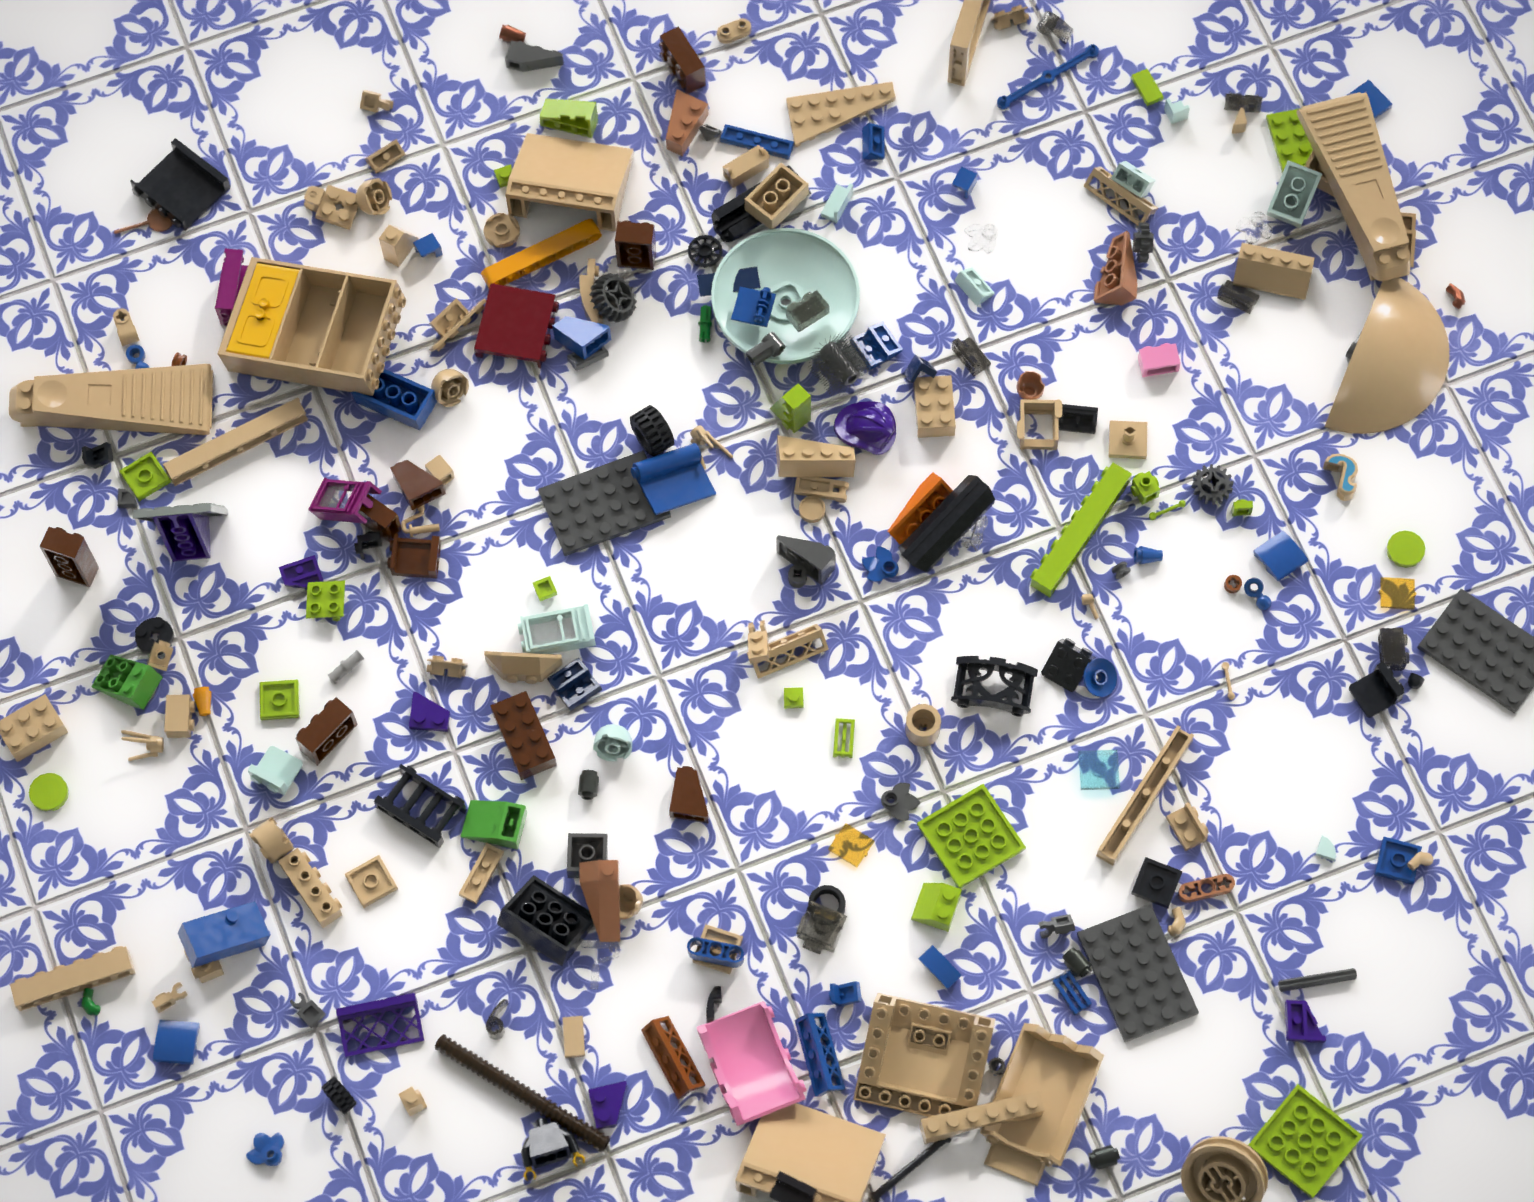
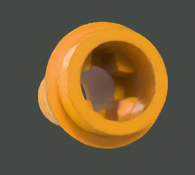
M207 686L195 688L192 694L199 711V716L211 714L212 691H209Z

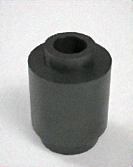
M583 770L579 776L578 795L584 800H592L598 794L599 777L597 776V771Z
M1073 947L1062 956L1064 964L1075 977L1081 976L1083 978L1091 971L1089 968L1091 963L1080 950H1076Z
M1112 1145L1094 1149L1091 1153H1088L1092 1169L1097 1168L1100 1170L1117 1165V1160L1120 1159L1117 1147L1113 1148Z

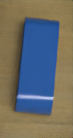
M699 937L691 938L687 943V953L693 960L738 968L744 963V951L740 946ZM694 945H698L701 947V950L693 952L691 948ZM714 949H718L721 951V953L718 956H713L710 954V952ZM733 953H738L740 955V958L738 960H732L730 958V955H732Z

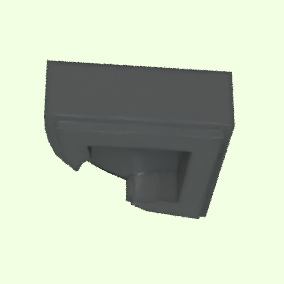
M118 488V508H137L135 497L127 490Z

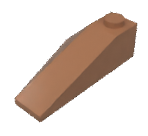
M1126 231L1112 239L1106 255L1108 258L1105 267H1102L1100 271L1102 273L1101 280L1097 281L1095 285L1094 302L1124 305L1137 298L1138 283L1130 233Z
M596 860L579 863L580 885L600 942H620L619 861Z

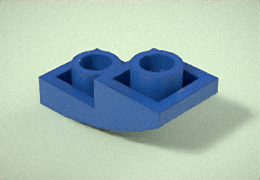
M933 945L918 958L946 989L962 976Z

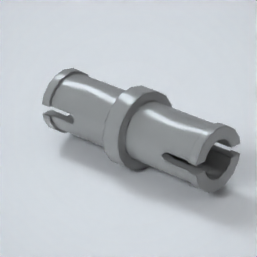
M355 650L345 661H340V665L327 675L336 684L347 673L350 674L352 669L365 658L358 650Z

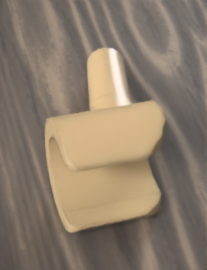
M1083 594L1081 597L1082 604L1089 605L1094 618L1098 619L1099 615L1094 607L1093 595Z

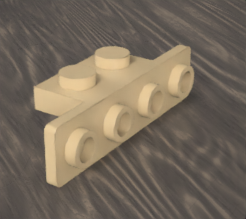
M457 298L454 299L429 323L441 336L429 350L431 352L435 350L440 351L446 345L444 341L447 338L452 339L459 333L457 329L461 325L465 327L472 320L470 317L474 313L479 314L485 308L483 305L486 302L485 298L480 300L470 311Z

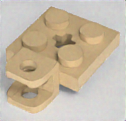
M327 185L326 190L316 186H309L304 196L305 208L316 212V219L348 230L351 229L359 209L355 193L331 185ZM341 204L344 208L336 210L335 205Z

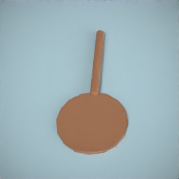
M155 208L148 214L147 221L115 230L114 233L117 234L147 224L154 231L161 232L168 230L173 224L168 217H162Z

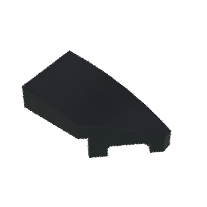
M715 986L708 997L706 1008L707 1023L715 1020L714 1003H722L721 986Z

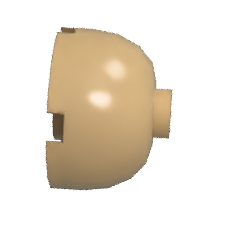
M375 178L364 181L358 187L356 201L359 208L366 214L382 215L391 207L388 205L389 200H392V193L387 182Z
M444 369L432 380L431 389L435 391V399L438 403L445 407H453L461 402L459 398L463 394L466 396L468 393L469 381L457 370Z

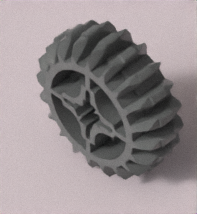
M608 273L596 279L593 283L594 285L590 288L592 291L589 295L592 297L590 302L595 305L593 309L598 310L597 315L602 314L603 319H608L609 322L614 321L615 323L625 321L628 317L632 316L633 311L637 308L635 306L637 300L634 298L636 294L632 292L634 287L629 286V281L625 282L624 276L619 277L618 273Z

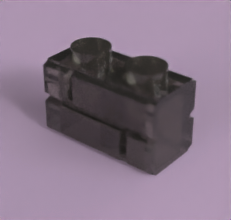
M816 290L813 293H806L799 302L790 303L786 309V317L793 324L797 332H801L829 314L830 306Z
M1402 627L1381 628L1378 632L1380 663L1384 662L1393 671H1402L1409 664V652H1405L1408 637L1407 634H1404Z

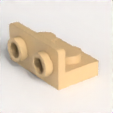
M1189 802L1185 803L1183 808L1166 816L1167 821L1185 851L1205 842L1209 833L1207 826L1200 822L1197 809L1194 806L1191 807Z

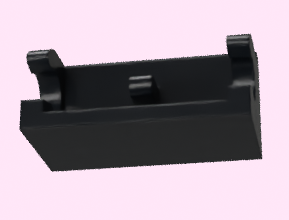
M1062 404V417L1059 418L1058 422L1059 430L1095 434L1098 407Z

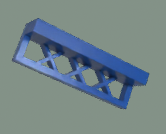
M806 1013L794 1020L815 1097L823 1096L831 1091L845 1090L825 1013ZM815 1019H819L821 1028L816 1025ZM820 1038L825 1040L826 1048L821 1044ZM826 1056L831 1061V1067L826 1062ZM831 1076L836 1079L837 1085L833 1086Z

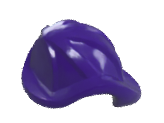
M875 401L857 402L846 406L838 413L834 421V432L844 444L850 447L859 448L874 455H882L888 452L895 442L896 422L892 411L887 405Z

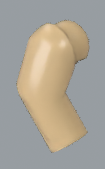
M1418 852L1407 863V866L1414 871L1420 864L1424 866L1431 865L1434 859L1430 853Z
M1181 907L1171 910L1174 917L1173 924L1168 927V932L1171 936L1181 934L1186 925Z

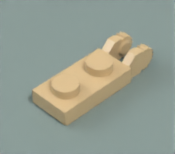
M765 620L760 621L761 631L756 632L753 622L748 623V658L750 664L769 660V642Z

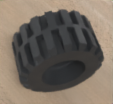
M648 405L630 416V425L637 440L651 456H656L674 445V437L668 423L652 405Z

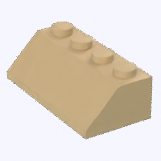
M1242 243L1232 285L1305 300L1315 257Z

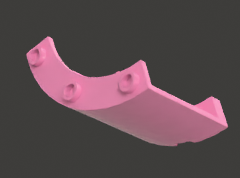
M764 1001L696 1027L708 1058L713 1060L710 1066L737 1126L805 1100L803 1092L806 1091L804 1082L803 1080H798L789 1062L791 1060L790 1053L787 1048H783L772 1020L775 1017L771 1006L767 1007Z

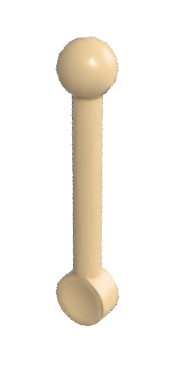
M1223 662L1221 668L1225 672L1229 692L1228 699L1233 700L1235 694L1232 692L1228 672L1229 663Z

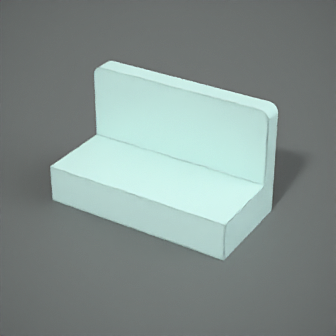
M850 183L847 188L838 184L835 186L821 211V217L838 223L853 196V184Z

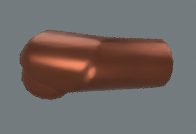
M1450 283L1446 291L1455 298L1452 305L1460 309L1466 302L1464 293Z

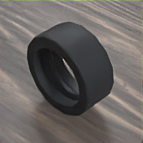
M823 885L812 891L809 896L808 910L810 916L816 922L823 925H831L843 917L846 900L844 894L838 888L832 885ZM831 894L838 900L839 907L833 915L824 916L816 910L815 902L819 896Z

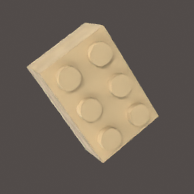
M780 163L744 199L745 210L769 229H775L809 195V183L783 163Z
M952 376L917 377L913 385L917 438L955 436L956 423Z
M46 694L0 720V735L17 762L68 733Z

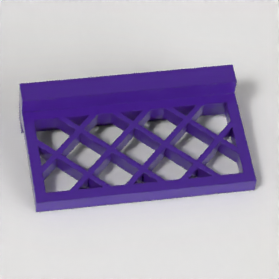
M416 993L337 1008L336 1015L338 1017L345 1057L425 1041ZM414 1006L415 1015L409 1021L401 1014L405 1008ZM389 1011L397 1015L391 1025L382 1020L384 1014ZM370 1015L377 1019L371 1029L362 1024L365 1017ZM399 1017L409 1023L403 1033L393 1027ZM352 1019L358 1024L352 1033H349L344 1029L343 1021ZM380 1021L389 1027L383 1037L373 1031ZM360 1025L369 1031L363 1041L354 1036ZM411 1025L418 1029L419 1038L410 1039L405 1035ZM391 1029L401 1035L395 1043H390L385 1039ZM345 1033H347L348 1035H350V1036L347 1038V1040H346ZM371 1033L381 1039L375 1047H370L365 1043ZM353 1037L361 1045L356 1051L348 1052L347 1044Z

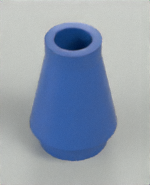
M1144 546L1135 547L1134 562L1141 565L1162 561L1163 551Z

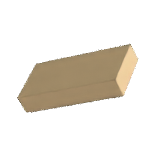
M583 1016L562 1017L565 1058L585 1057Z

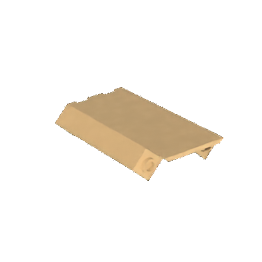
M1024 1023L993 1102L1039 1091L1045 1111L1042 1117L982 1127L980 1134L987 1138V1142L991 1143L984 1164L1036 1186L1039 1184L1045 1166H1061L1104 1054L1093 1046L1079 1045L1066 1035L1051 1034L1039 1024Z

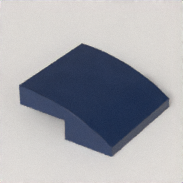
M579 657L547 678L554 691L570 711L602 691L600 684L590 674L589 669Z

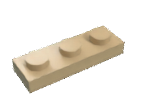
M488 843L485 844L458 893L460 897L475 904L478 903L504 855L503 850Z

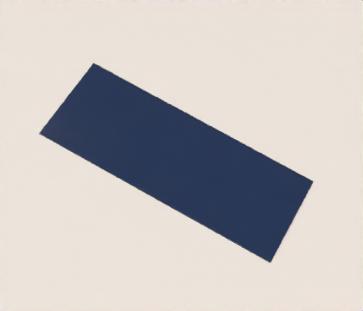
M757 266L739 269L734 280L733 292L739 291L740 286L750 289L761 288ZM715 273L697 275L700 297L711 295Z

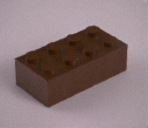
M48 527L39 547L54 575L91 587L99 566L84 536L79 533H68L60 527Z
M527 691L490 705L493 717L521 780L557 766L556 758Z

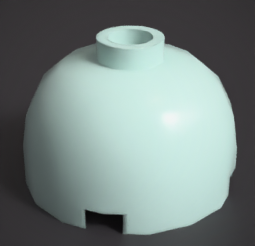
M610 724L603 726L595 735L593 750L597 752L599 758L606 761H617V758L621 757L624 760L631 755V735L626 728L620 725Z

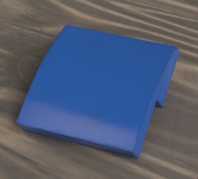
M883 321L868 327L866 332L856 335L850 340L852 342L851 345L856 348V352L859 351L861 353L859 356L863 353L866 355L862 360L866 357L867 359L870 358L865 362L869 370L887 362L903 351Z
M1281 531L1253 550L1254 556L1266 566V571L1277 581H1280L1308 562L1304 552L1285 531Z
M159 1020L153 1062L193 1065L200 1024L197 1022Z

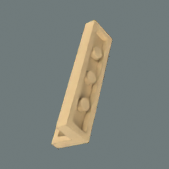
M1101 166L1093 169L1083 185L1138 226L1140 222L1145 223L1148 217L1155 214L1158 207L1144 197H1138L1111 179L1112 174ZM1094 177L1100 181L1101 188L1095 189L1090 185ZM1111 188L1114 190L1115 198H1107L1105 189ZM1120 199H1126L1130 209L1124 210L1121 208ZM1140 209L1145 213L1141 221L1135 218L1134 210Z
M814 624L769 643V660H767L769 665L766 670L760 672L757 665L760 662L752 663L759 679L829 650L822 629L818 624ZM820 638L823 646L816 649L810 647L813 640ZM801 646L805 648L802 655H793L796 647ZM779 654L787 655L783 663L775 662Z

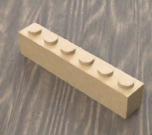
M117 946L106 953H95L91 958L85 960L77 959L73 961V964L67 966L59 965L48 972H37L33 977L27 979H16L15 983L10 984L16 1008L19 1011H23L84 991V988H93L136 973L127 947Z

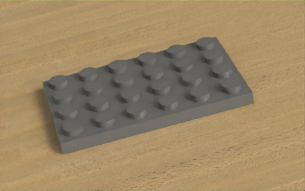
M644 450L538 489L564 556L671 517L670 511L658 515L654 514L637 479H634L631 474L633 463L647 459Z
M1462 588L1417 647L1514 714L1534 688V637Z
M1151 904L1077 932V936L1088 961L1091 963V968L1124 1043L1199 1014Z

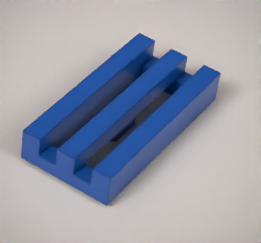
M1070 970L1066 974L1059 976L1058 979L1053 980L1052 983L1074 1015L1092 1005V1002ZM1067 978L1070 980V982L1073 984V986L1085 1002L1084 1005L1075 993V991L1073 990V988L1070 986L1068 981L1066 980ZM1060 982H1063L1069 993L1072 995V997L1078 1004L1079 1008L1075 1007L1073 1002L1070 1000V998L1060 985Z

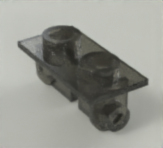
M1225 93L1224 110L1239 111L1240 108H1243L1245 112L1260 113L1263 97L1258 96V94Z

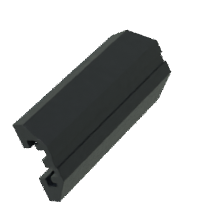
M790 165L786 166L797 174V172ZM760 183L713 211L711 215L713 228L723 242H733L763 224L745 210L744 201Z
M968 475L898 547L901 555L912 566L924 572H929L995 503V497L990 487L978 476Z

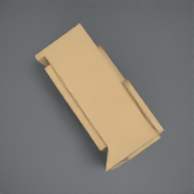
M1060 399L1020 400V420L1017 422V438L1020 439V449L1057 450L1059 441L1058 418L1062 417V401ZM1024 414L1052 415L1053 439H1025Z

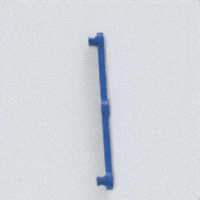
M1095 44L1088 45L1086 51L1053 70H1045L1041 77L1010 95L1000 96L997 99V107L1002 110L1008 109L1010 103L1043 84H1052L1055 77L1084 60L1096 58L1099 54L1098 46Z

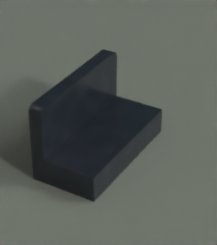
M779 1171L776 1183L769 1197L777 1202H813L817 1189Z

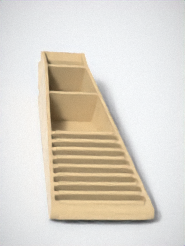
M1359 92L1302 106L1301 109H1297V116L1364 260L1370 280L1387 281L1410 274V252L1407 246L1409 240L1367 93Z
M195 364L34 376V380L22 381L10 389L8 412L12 420L20 422L21 427L46 426L209 435L212 428V365Z

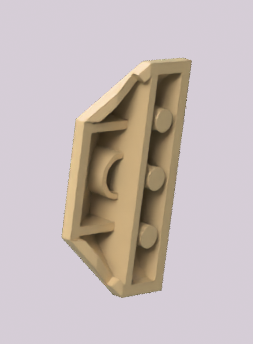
M484 651L486 662L503 680L509 683L525 681L529 684L542 682L563 665L561 654Z

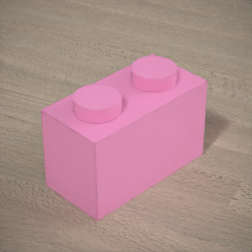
M1164 343L1157 347L1146 346L1139 349L1138 362L1142 377L1179 372L1181 362L1176 343Z

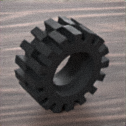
M334 1076L321 1087L327 1097L344 1115L357 1105L353 1096Z

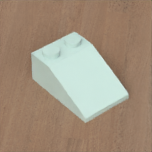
M1288 160L1266 215L1301 228L1322 173Z

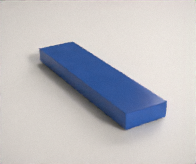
M728 124L724 125L720 137V142L749 150L759 145L769 155L787 160L790 159L794 147V141Z

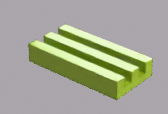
M836 718L833 757L853 758L855 719ZM839 723H843L841 751H837ZM847 724H851L849 752H845Z

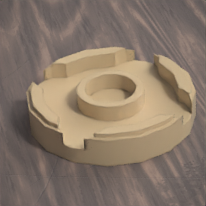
M497 213L486 220L483 232L486 241L490 245L497 248H505L517 241L520 236V226L514 216Z

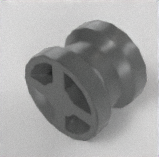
M794 565L788 571V581L792 587L801 588L807 582V570L802 565Z

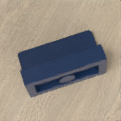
M915 354L904 372L908 380L914 383L921 371L934 378L937 370L930 362Z

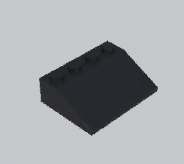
M534 875L501 909L497 925L561 966L574 954L594 926L589 910Z

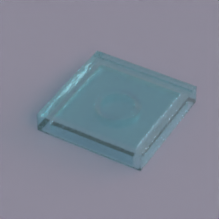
M1117 750L1078 751L1080 790L1120 789Z

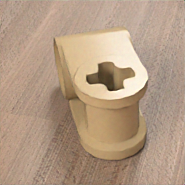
M123 308L117 309L113 314V319L121 345L125 346L140 341L129 312Z

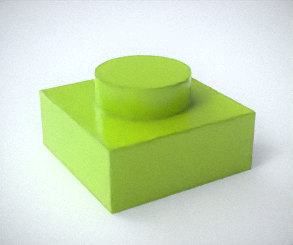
M511 164L494 169V174L500 188L508 185L512 172Z
M1240 499L1233 502L1232 516L1251 515L1253 501Z
M550 576L532 582L539 601L558 595Z
M803 687L784 688V709L804 708Z

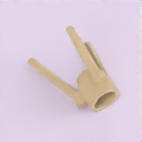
M696 426L690 432L693 438L690 441L691 443H696L697 445L707 443L710 448H713L711 440L726 455L733 458V455L711 436L703 426ZM702 457V458H701V464H702L703 468L706 469V466H705V463H704V460H703V457Z
M121 730L122 734L139 737H122L121 740L146 743V750H150V753L129 757L128 761L158 757V753H163V737Z

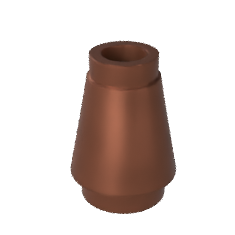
M502 24L499 39H503L505 42L525 41V32L509 24Z

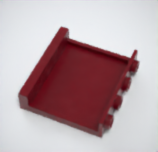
M491 283L474 346L475 356L483 358L485 353L536 362L538 368H541L542 362H545L547 357L546 345L549 346L551 341L549 333L555 324L554 313H558L559 302H557L556 295Z

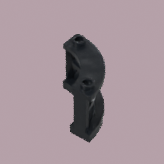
M960 656L956 658L958 670L954 695L951 697V701L956 703L958 707H991L1008 711L1017 717L1031 713L1032 688L1034 677H1037L1038 669L1017 662L1016 665L1006 663V659L990 657L989 660L979 659V656ZM966 670H968V675L970 679L965 680ZM986 670L987 673L981 676V673L979 671ZM993 671H997L1002 682L1008 687L992 695L980 682L988 679ZM1006 673L1012 675L1009 680L1005 678ZM1023 679H1025L1024 688L1022 689L1020 685ZM972 683L966 689V692L971 691L972 695L963 696L964 685ZM1015 690L1022 694L1021 705L1012 701L1013 698L1019 701V696Z

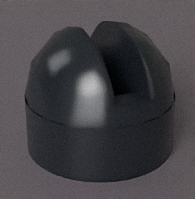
M1410 673L1408 685L1412 689H1418L1423 685L1425 679L1420 675Z

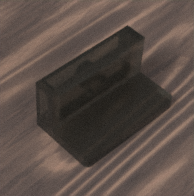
M1227 280L1224 285L1222 284L1217 299L1251 314L1260 295L1244 287L1232 285L1233 282Z
M971 337L963 341L959 338L952 341V351L973 377L991 366V362Z

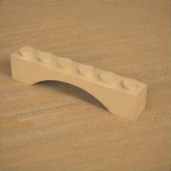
M1037 1091L923 1118L920 1120L919 1127L924 1144H928L989 1125L1042 1117L1045 1110L1040 1092Z

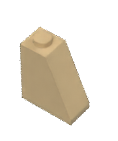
M388 225L379 237L384 260L400 267L413 249V242L419 238L401 228Z

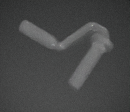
M582 940L581 948L609 949V952H613V948H615L614 955L598 959L592 966L590 989H598L600 969L598 964L618 958L620 956V945L614 942Z

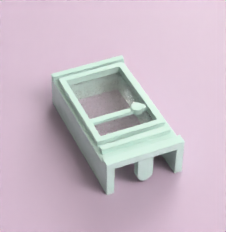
M588 604L525 617L520 616L521 623L517 624L519 635L524 637V641H521L523 653L554 654L596 646Z

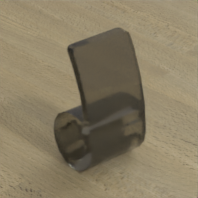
M1046 11L1036 26V29L1041 34L1050 35L1052 32L1064 44L1067 43L1074 31L1069 24L1050 11Z
M507 999L500 1001L486 1022V1031L491 1039H501L505 1034L504 1024L497 1016L509 1004ZM495 1025H498L499 1030L496 1029V1031L493 1032L492 1027L495 1028Z

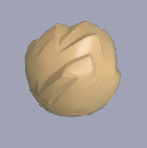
M630 884L620 885V919H629L641 910L643 896L636 887Z

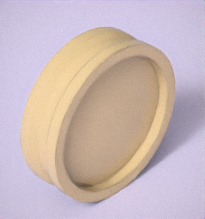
M807 496L802 499L799 504L801 518L809 523L820 521L825 515L824 501L817 496Z

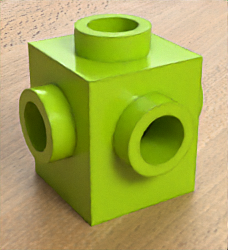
M1150 471L1146 473L1141 472L1134 476L1130 489L1133 496L1138 497L1142 505L1159 497V482L1155 476H1152Z

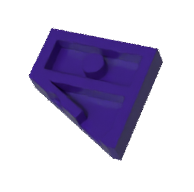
M315 555L278 567L286 587L307 589L308 582H324Z

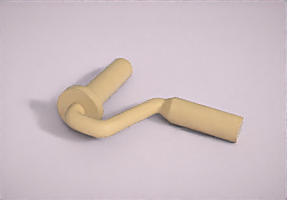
M425 505L417 508L419 513L401 522L402 531L406 534L410 533V538L413 537V534L440 531L439 524L412 527V524H409V529H406V523L423 516Z

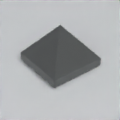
M708 124L702 125L699 128L706 141L718 136L722 132Z

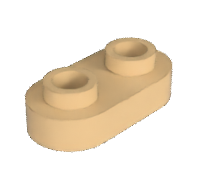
M741 18L721 25L717 29V39L721 43L728 44L747 37L751 33V23L747 19Z

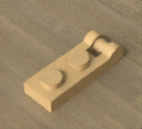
M797 477L794 494L817 496L845 503L847 501L846 491L849 489V483L820 477ZM833 488H838L839 492H833Z

